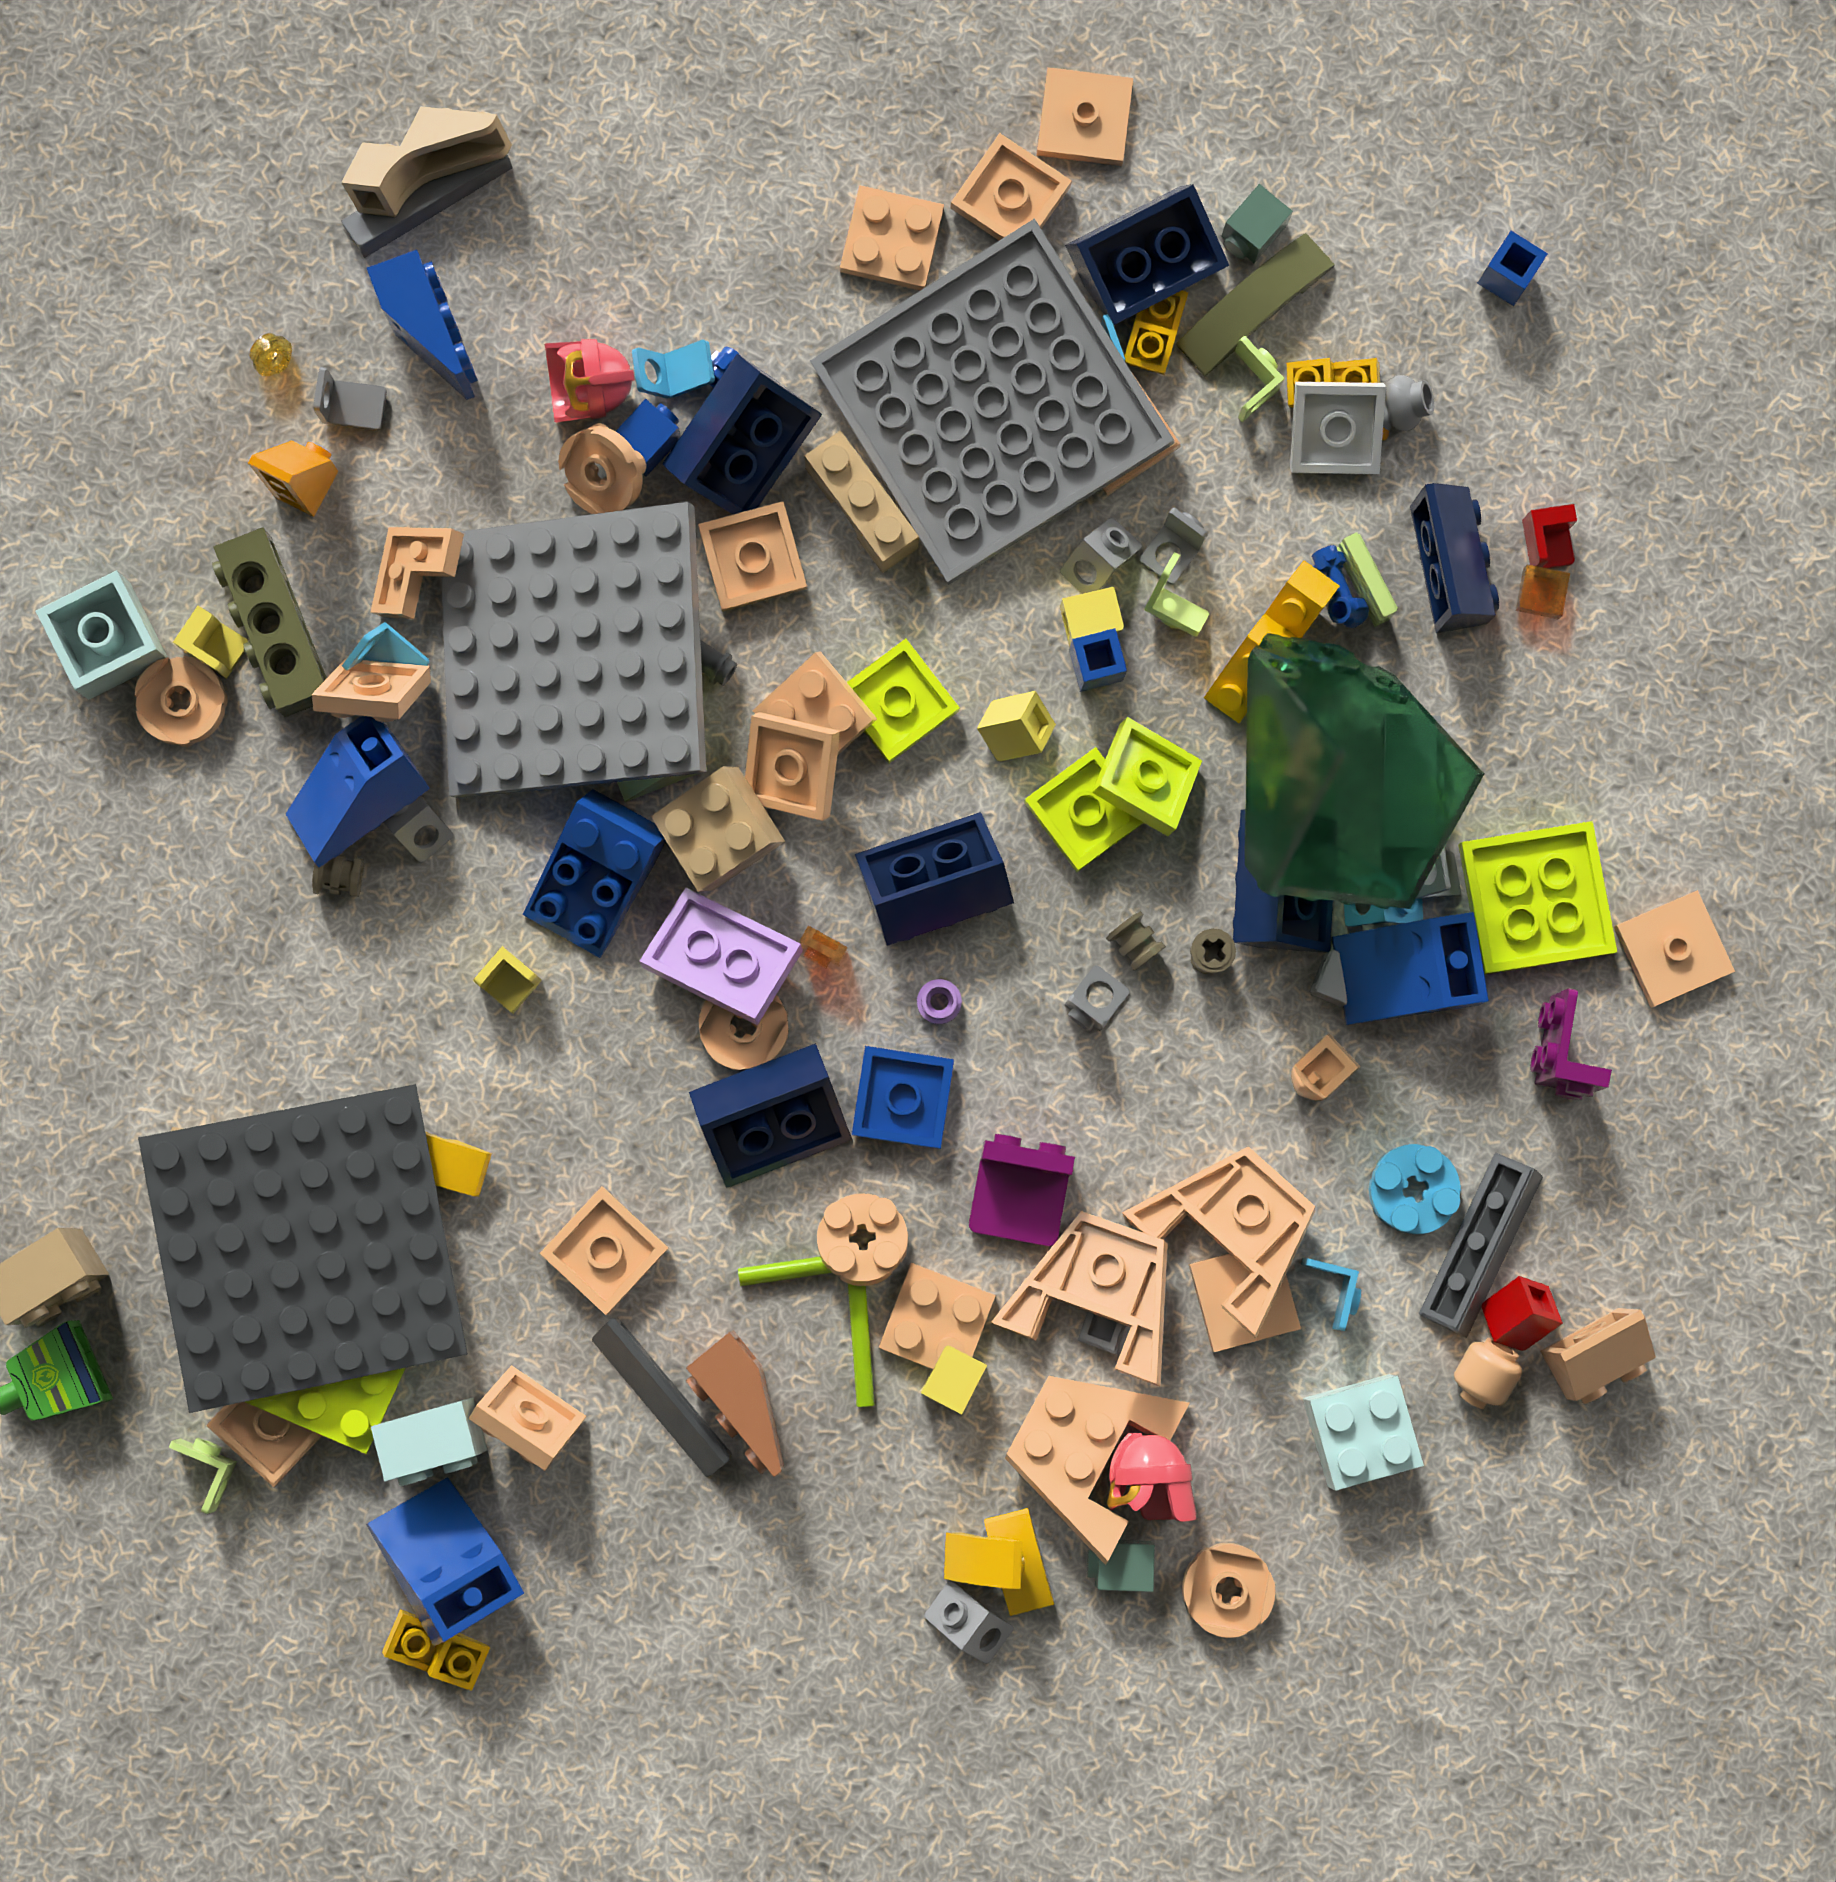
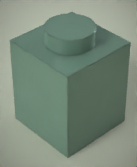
M1258 184L1226 221L1221 237L1225 239L1224 244L1234 256L1239 259L1247 257L1255 263L1286 228L1293 211L1261 184Z
M1119 1540L1106 1565L1092 1550H1088L1087 1578H1095V1586L1098 1590L1153 1592L1155 1545L1151 1541Z

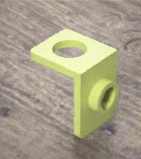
M1246 336L1239 340L1235 353L1266 386L1242 407L1238 416L1241 422L1245 421L1277 393L1284 381V377L1277 371L1278 365L1272 355L1263 348L1258 350Z
M1174 552L1144 610L1160 618L1165 625L1181 629L1197 637L1209 616V612L1164 588L1180 557L1179 554Z
M181 1438L172 1440L169 1448L219 1468L201 1509V1512L206 1514L215 1512L237 1461L220 1455L222 1447L205 1439L196 1438L194 1444Z

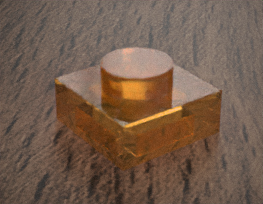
M1527 564L1523 568L1515 611L1560 619L1563 616L1570 573Z
M809 925L799 941L801 946L807 949L803 956L827 969L830 962L840 967L848 952V947Z

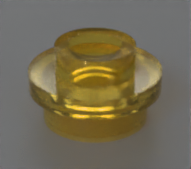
M273 333L262 335L254 342L249 353L254 369L262 376L281 373L290 363L292 345L283 336H276Z

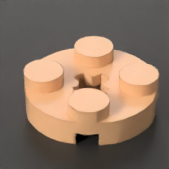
M602 423L594 424L569 437L560 450L558 460L559 470L565 468L568 482L564 486L567 493L577 505L591 514L624 510L631 506L640 495L643 484L642 474L646 471L644 457L641 453L635 451L624 437ZM595 463L600 464L605 469L607 474L605 478L601 479L597 475L599 468Z
M188 656L172 659L168 657L152 663L137 681L134 694L137 697V718L143 728L156 739L171 745L192 746L208 738L219 727L225 715L228 697L220 677L208 665L197 658ZM188 690L191 694L188 699L191 703L186 710L180 708L177 712L172 711L171 708L174 702L170 698L175 691L183 694Z
M777 995L759 1024L751 1023L756 1028L753 1035L746 1033L742 1038L735 1036L736 1027L731 1024L735 1017L742 1019V1017L708 1000L703 1004L699 1015L700 1038L708 1054L720 1065L736 1071H745L775 1059L783 1050L789 1033L788 1015Z
M865 1193L849 1195L841 1198L838 1202L831 1203L826 1208L817 1231L818 1252L822 1263L833 1274L839 1276L840 1280L855 1286L874 1285L892 1275V1271L899 1266L900 1262L902 1263L906 1256L908 1247L907 1227L902 1215L897 1211L891 1200ZM859 1229H866L868 1234H874L876 1240L868 1242V1249L859 1250L857 1243H850L849 1241L850 1236L856 1235Z
M1219 1543L1200 1550L1189 1563L1182 1581V1596L1189 1615L1205 1631L1219 1637L1235 1638L1247 1634L1248 1631L1255 1629L1259 1623L1262 1624L1268 1618L1275 1601V1582L1266 1563L1254 1551L1235 1543ZM1226 1577H1233L1234 1585L1241 1588L1240 1595L1232 1596L1230 1603L1222 1602V1594L1216 1592L1217 1584L1224 1583Z

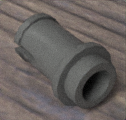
M701 641L702 673L710 677L709 682L714 685L718 682L724 686L734 674L737 663L732 660L730 653L723 655Z

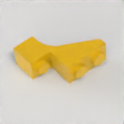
M1304 560L1286 582L1265 614L1244 639L1206 693L1204 699L1237 723H1240L1340 585Z

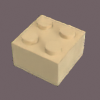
M721 767L651 816L698 892L715 890L786 842L739 767Z
M56 1228L0 1263V1317L5 1325L23 1324L24 1328H27L36 1323L37 1327H40L62 1314L59 1308L60 1305L74 1299L77 1302L83 1301L102 1288L99 1281L107 1277L109 1273L82 1229Z

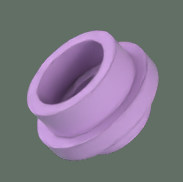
M931 980L918 993L917 1008L921 1016L930 1023H948L958 1015L961 1009V994L958 988L947 980ZM935 994L946 996L948 1000L947 1007L943 1010H935L930 1003L932 996Z

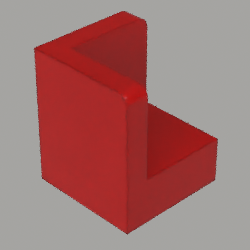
M1575 504L1531 510L1522 520L1531 571L1570 566L1574 563L1575 558L1569 529L1577 522Z
M1522 1276L1512 1280L1481 1305L1493 1341L1520 1351L1527 1350L1563 1324L1549 1286Z

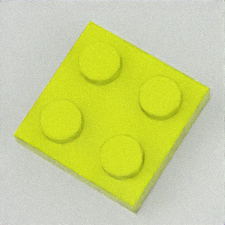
M906 638L847 682L877 718L864 732L889 764L960 711V707Z
M1126 717L1119 724L1092 793L1162 834L1169 836L1178 826L1202 760L1131 718Z
M1096 747L1024 799L1026 806L1076 872H1079L1144 824L1142 821L1092 793L1105 758Z

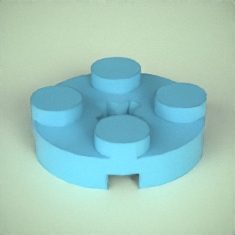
M1408 1144L1396 1147L1381 1157L1373 1170L1368 1191L1373 1210L1381 1221L1397 1231L1414 1235L1435 1231L1448 1222L1452 1214L1459 1208L1461 1185L1454 1165L1438 1149L1431 1146ZM1411 1176H1414L1417 1182L1424 1181L1426 1184V1190L1422 1192L1423 1199L1418 1203L1413 1196L1405 1197L1403 1194V1189L1408 1187L1407 1179Z

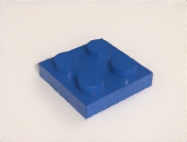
M865 1046L852 1136L941 1149L954 1059Z

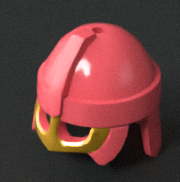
M581 339V341L544 344L554 422L558 423L591 418L592 420L606 417V413L617 408L629 395L632 381H634V372L630 370L627 359L617 349L603 343H598L597 339Z
M1128 1433L1118 1445L1110 1465L1109 1479L1111 1486L1107 1499V1505L1110 1510L1128 1504L1134 1511L1140 1509L1142 1517L1146 1520L1175 1519L1180 1522L1197 1520L1191 1486V1464H1186L1185 1458L1178 1447L1169 1439L1159 1435L1142 1436V1433ZM1131 1485L1129 1488V1492L1125 1496H1123L1126 1490V1486Z

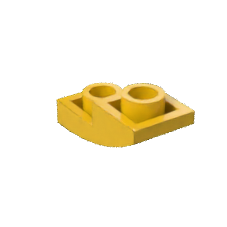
M1181 290L1137 313L1125 352L1126 364L1165 375L1189 292Z
M1330 358L1286 363L1289 408H1294L1295 382L1380 383V362L1377 358L1335 363Z
M425 1132L435 1185L479 1197L492 1153L458 1140L444 1139Z
M1029 1508L984 1519L988 1537H1002L1022 1541L1025 1568L1021 1575V1589L1002 1588L1010 1616L1054 1605L1053 1593L1041 1557L1040 1545Z
M946 1533L944 1579L981 1586L1021 1589V1575L1025 1568L1022 1541L1002 1537H981L967 1533Z
M400 1609L382 1654L386 1658L426 1671L430 1677L472 1691L490 1647L461 1633L433 1646L417 1615Z

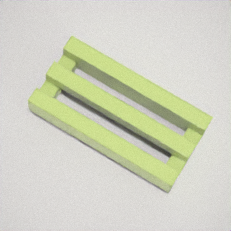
M1356 532L1344 538L1338 545L1337 550L1343 552L1347 561L1343 566L1359 597L1364 598L1367 602L1369 617L1376 627L1388 621L1397 612L1398 607L1361 535Z

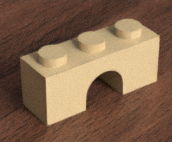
M841 430L804 455L805 469L830 503L835 502L853 526L858 541L882 573L918 549V534Z

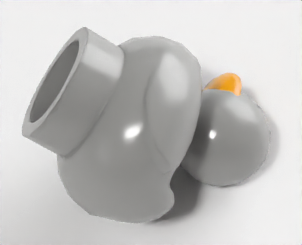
M1396 375L1384 383L1386 386V407L1384 408L1382 440L1388 438L1389 430L1392 426L1399 431H1410L1419 424L1422 417L1433 414L1434 396L1431 386L1426 380L1415 382L1406 375Z

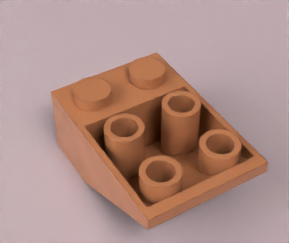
M733 1330L686 1367L692 1375L686 1382L703 1402L709 1397L721 1411L715 1418L730 1437L733 1438L738 1433L749 1446L744 1453L758 1472L763 1474L769 1470L773 1477H775L782 1471L784 1462L763 1367Z

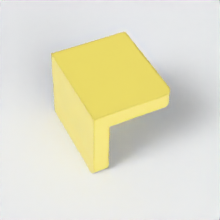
M1114 587L1062 598L1060 611L1069 648L1072 639L1116 628L1117 633L1123 630L1124 624Z
M200 606L196 607L173 641L182 651L191 657L197 658L226 679L245 653L243 644L249 642Z
M1032 691L993 700L979 723L977 730L996 760L1005 761L1042 753L1056 724L1037 692Z
M502 946L473 981L514 1014L542 979Z
M947 1345L944 1347L933 1371L928 1376L920 1392L962 1415L987 1365Z

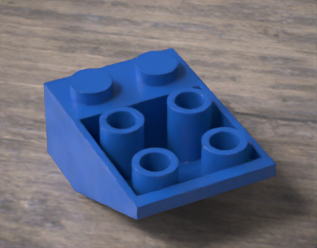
M416 249L367 267L380 306L395 335L466 400L474 398L475 395L470 384L477 382L478 379L465 347L461 342L463 341L447 303V297L432 261L423 264Z
M360 716L335 734L287 810L286 816L312 860L320 868L332 858L339 856L346 848L364 835L377 829L381 823L402 808L412 804L419 796L428 791L430 787L384 722L376 721L373 717Z
M592 789L576 802L523 915L601 958L655 865L666 842L665 838L655 823Z
M1474 912L1429 918L1332 937L1333 950L1340 953L1347 995V1004L1343 1006L1346 1025L1474 1007L1489 1001Z
M448 1477L366 1524L433 1646L445 1642L524 1594L502 1552Z

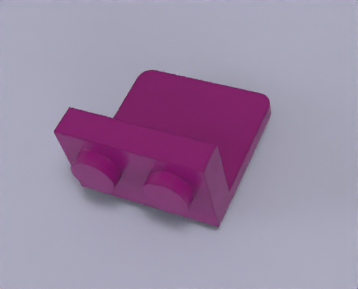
M1567 988L1552 995L1549 1002H1543L1541 1005L1538 1028L1544 1029L1542 1045H1536L1533 1050L1530 1070L1536 1073L1535 1084L1556 1088L1555 1096L1582 1100L1583 1096L1593 1097L1594 1092L1609 1088L1612 1070L1567 1061L1578 998V990Z
M995 1134L994 1142L987 1140L983 1142L969 1218L970 1230L979 1234L1044 1246L1054 1245L1059 1236L1069 1176L1073 1173L1075 1157L1065 1155V1146L1040 1142L1039 1148L1036 1150L1020 1147L1021 1138Z

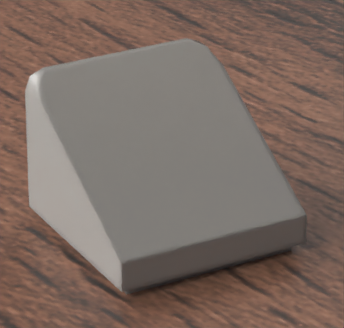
M1332 950L1323 956L1309 992L1316 998L1342 1007L1347 1004V995L1340 953Z
M1087 1312L1078 1341L1120 1355L1131 1327Z

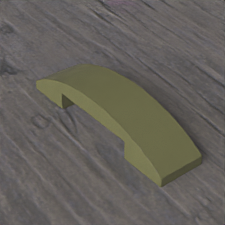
M1307 233L1303 234L1267 260L1230 291L1176 343L1177 347L1205 377L1235 352L1237 344L1243 336L1248 338L1300 292L1303 294L1335 264Z

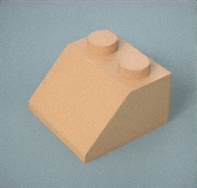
M1618 1308L1540 1351L1566 1399L1573 1401L1581 1399L1583 1404L1592 1402L1606 1394L1608 1391L1605 1385L1618 1378H1621L1622 1382H1627L1647 1371L1644 1364L1656 1358L1646 1319L1640 1309Z

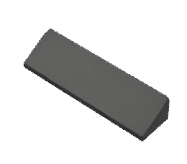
M506 155L502 159L443 176L423 184L407 198L396 217L359 213L356 211L342 219L341 222L363 257L366 258L511 170L513 167L510 158Z
M1495 1152L1422 1305L1419 1315L1465 1338L1468 1337L1481 1310V1305L1489 1293L1543 1178L1536 1169Z
M619 1318L610 1319L592 1337L594 1344L706 1477L711 1476L732 1458L730 1450Z

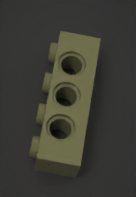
M262 527L213 546L218 561L212 562L213 570L221 587L229 586L234 601L228 603V608L238 628L245 627L250 641L243 644L252 667L254 669L260 667L266 682L259 684L268 708L276 707L280 714L288 717L313 707L312 694L327 677L272 537ZM255 575L264 576V584L259 591L254 593L245 592V584L249 578ZM272 615L280 617L279 627L274 632L269 634L261 633V624L265 618ZM285 656H295L296 665L294 669L285 675L277 674L276 666L279 660Z

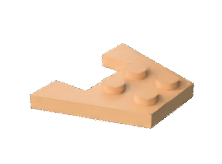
M1246 1147L1122 1212V1214L1138 1231L1160 1239H1164L1188 1215L1243 1265L1251 1274L1221 1305L1232 1318L1256 1339L1316 1209L1306 1197L1250 1147Z
M1081 1211L991 1323L1036 1341L1051 1301L1054 1299L1129 1326L1131 1328L1115 1369L1118 1372L1160 1387L1168 1244L1163 1239Z
M1048 1376L1010 1446L1005 1459L1106 1565L1129 1521L1088 1499L1127 1424L1147 1435H1159L1171 1440L1190 1403Z

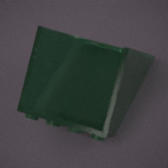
M1267 633L1260 645L1255 646L1248 657L1245 867L1257 881V886L1266 894L1274 897L1291 895L1300 896L1310 901L1326 899L1339 901L1346 905L1362 903L1374 905L1382 909L1390 907L1410 909L1485 773L1393 673L1379 666L1372 667L1360 662L1353 652L1337 644L1319 643L1313 640L1289 638Z

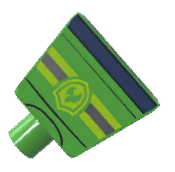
M71 1320L60 1324L6 1362V1368L12 1382L0 1387V1414L6 1415L24 1407L30 1421H37L105 1403L113 1399L80 1320Z

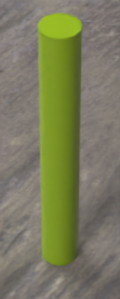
M820 1256L738 1268L740 1286L832 1273L822 1263Z
M848 1284L857 1407L874 1406L866 1286Z

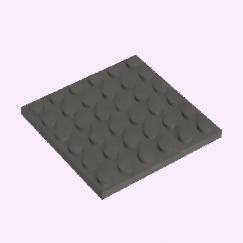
M416 1084L138 1137L189 1413L468 1354Z

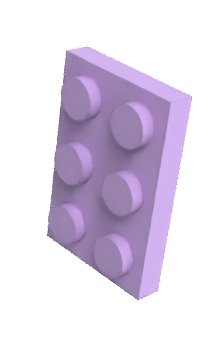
M685 888L639 962L642 968L758 1025L803 952L800 943Z

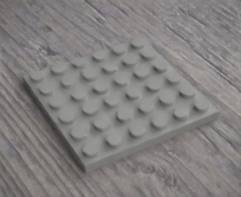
M1035 218L810 360L948 585L1174 444L1173 437Z
M689 502L460 531L464 534L455 577H441L449 796L467 798L706 773L694 505Z

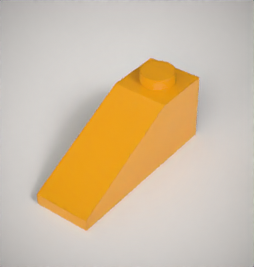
M291 440L252 455L248 462L276 499L312 517L315 516L338 473L337 468L330 460L331 453L312 442H307L304 447Z

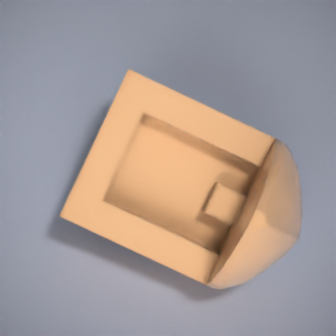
M1327 1034L1293 1066L1291 1079L1298 1095L1310 1100L1322 1101L1327 1099L1361 1066L1331 1034Z

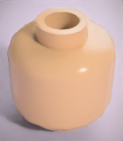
M1487 1338L1485 1342H1473L1454 1372V1380L1463 1389L1460 1396L1466 1402L1480 1409H1484L1487 1404L1494 1406L1504 1405L1522 1375V1367L1517 1362L1519 1355L1510 1347L1495 1343L1492 1338Z

